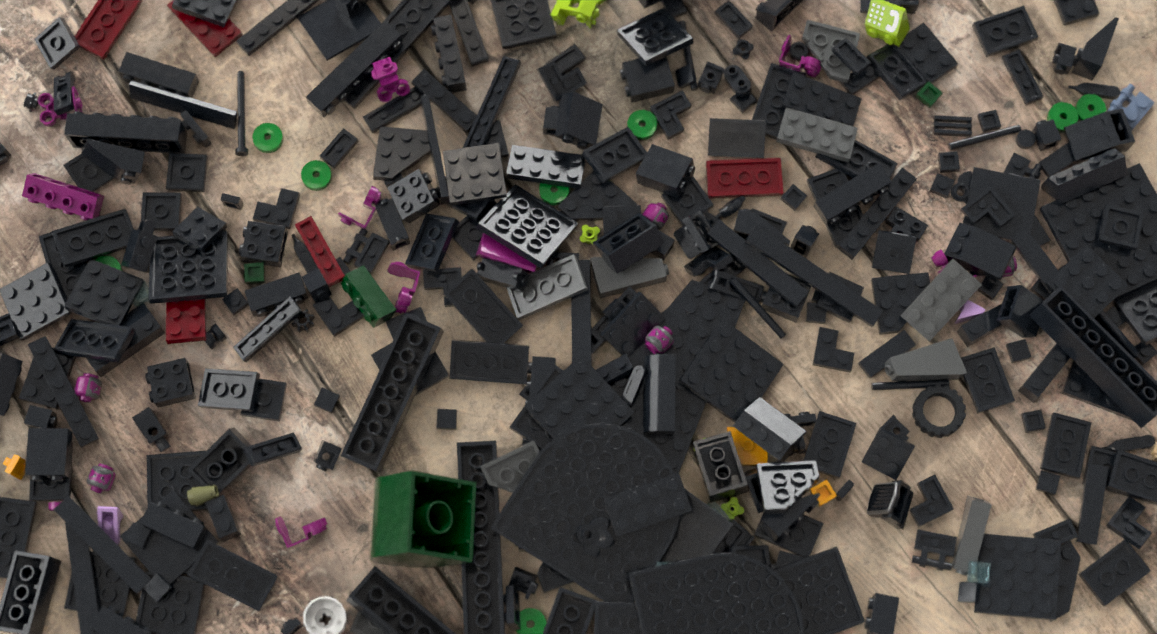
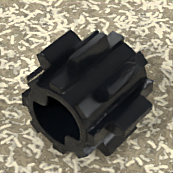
M306 309L291 324L293 327H297L299 333L303 330H306L308 333L309 328L315 326L312 322L315 317L313 314L310 315L309 310ZM306 318L307 321L301 324L300 319Z

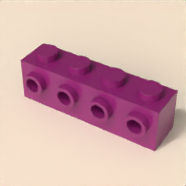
M37 173L27 174L22 192V197L28 198L29 202L37 204L41 202L46 204L45 207L59 208L65 214L80 215V218L83 220L99 217L104 200V195Z

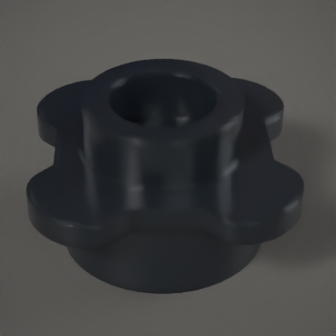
M739 39L737 40L736 48H733L732 52L734 55H739L746 60L749 58V53L754 49V46L747 40Z
M36 92L33 94L28 93L25 98L24 107L28 108L29 112H32L38 106Z

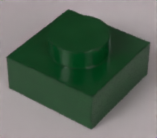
M928 81L917 93L916 98L931 108L942 96L943 92Z
M264 263L244 264L246 284L265 283Z

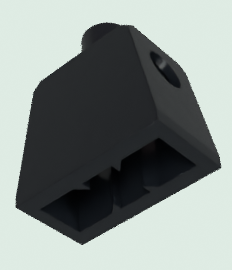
M150 407L132 417L150 445H156L161 453L171 447L166 440V437L169 436L168 432ZM154 429L158 431L156 436L152 435Z

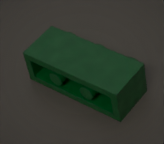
M364 265L345 274L341 282L343 290L348 293L354 305L360 309L365 320L373 328L393 317L397 309Z

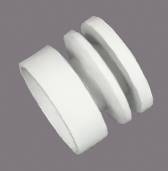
M328 596L312 600L303 614L304 625L309 634H342L347 624L346 612L342 604ZM324 615H327L328 618H331V620L328 621V625H325L324 622L320 623V620H323Z

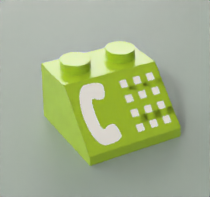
M871 0L865 20L867 34L872 38L884 40L887 44L900 46L910 30L906 9L884 0Z

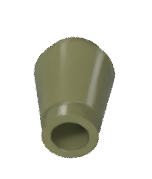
M216 485L192 487L187 492L189 503L192 506H199L219 496Z

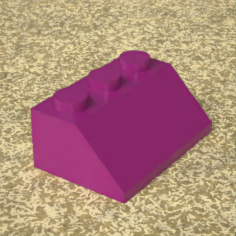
M482 234L476 256L519 267L527 273L535 272L536 265L488 235Z

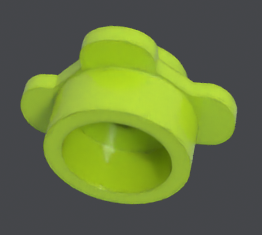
M583 225L580 241L593 244L597 240L600 229Z
M735 497L721 505V510L724 511L728 520L735 519L736 516L744 513V508L738 504V499Z

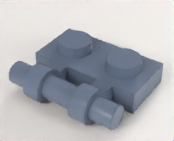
M1129 84L1121 90L1120 96L1111 102L1110 108L1107 111L1123 108L1132 131L1155 102L1142 92L1134 96L1132 92L1135 86ZM1125 100L1130 103L1127 108L1122 105Z

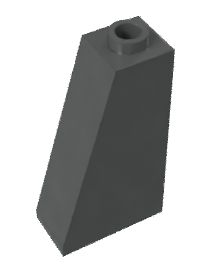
M602 257L590 258L591 269L600 299L624 293L629 286L636 290L666 282L667 275H669L668 266L663 264L662 258H643L618 274L607 265Z
M953 338L891 357L885 362L886 374L890 376L892 381L958 380L967 374Z
M971 496L966 498L952 567L956 569V573L968 575L969 572L974 574L992 506L986 500Z

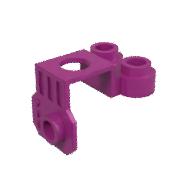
M789 34L781 48L782 54L778 61L779 65L800 72L802 69H805L808 76L815 78L819 75L822 68L820 66L821 62L818 59L802 56L799 66L784 62L792 43V38Z
M390 57L373 63L374 70L371 73L373 79H379L381 86L377 90V96L381 102L390 101L394 92L400 96L409 93L410 86L408 81L398 78L396 73L398 71L397 64L392 62Z
M73 86L72 94L75 112H82L81 98ZM43 93L38 97L39 105L45 109L40 114V121L44 126H53L57 118L66 120L67 113L57 115L54 112V99L49 93ZM46 101H50L48 105H44ZM48 118H52L50 122H46Z
M371 186L363 202L364 207L372 210L365 225L339 212L340 221L348 226L354 224L366 229L376 211V208L372 205L378 204L382 196L379 189Z
M941 249L931 257L936 267L940 266L942 270L949 263Z
M394 262L387 269L389 274L414 280L412 289L402 287L399 292L395 308L397 309L396 313L401 314L402 312L406 313L408 306H410L420 271L410 269L402 262Z
M279 516L275 519L276 528L283 537L287 548L312 538V535L326 530V525L328 524L325 517L303 526L306 538L292 543L283 518Z

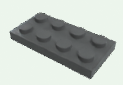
M786 107L776 142L813 153H820L849 163L858 128Z
M574 254L530 273L529 282L523 292L507 288L518 320L588 290L577 257Z
M952 259L900 316L930 342L982 284Z

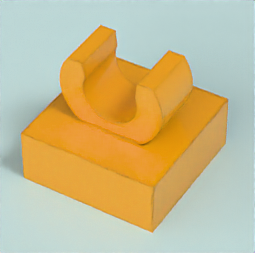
M14 454L12 459L6 457L3 462L7 466L5 472L22 480L25 474L26 460Z
M827 479L809 490L812 495L820 494L817 499L819 507L837 497Z

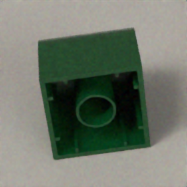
M413 470L376 478L370 560L383 565L415 568L472 563L476 482Z

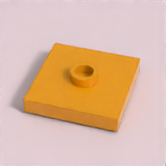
M727 427V432H731L742 466H757L758 463H768L767 451L735 427Z

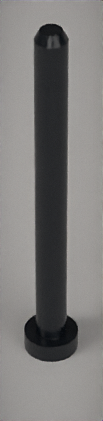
M238 71V148L235 149V155L247 156L248 148L245 146V74L243 71Z

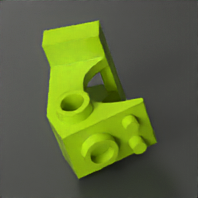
M557 0L551 12V17L557 25L563 26L568 16H575L577 21L586 23L591 28L592 24H596L597 21L595 20L597 17L600 16V9H598V1ZM578 3V8H573V4Z

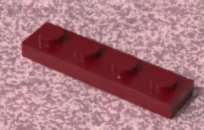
M312 216L294 224L329 288L341 282L345 275Z

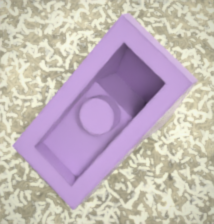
M967 300L959 309L961 313L955 324L972 320L984 313L986 309Z
M98 506V526L118 545L120 542V522L123 518L122 512L118 507Z

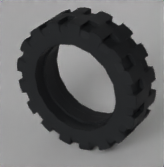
M938 384L927 387L917 396L912 406V417L915 419V425L921 428V432H926L930 437L942 438L943 436L947 437L955 433L963 424L966 417V405L963 404L962 396H959L955 389L952 390L949 386ZM941 396L951 402L955 415L950 424L938 427L926 419L923 407L929 398Z

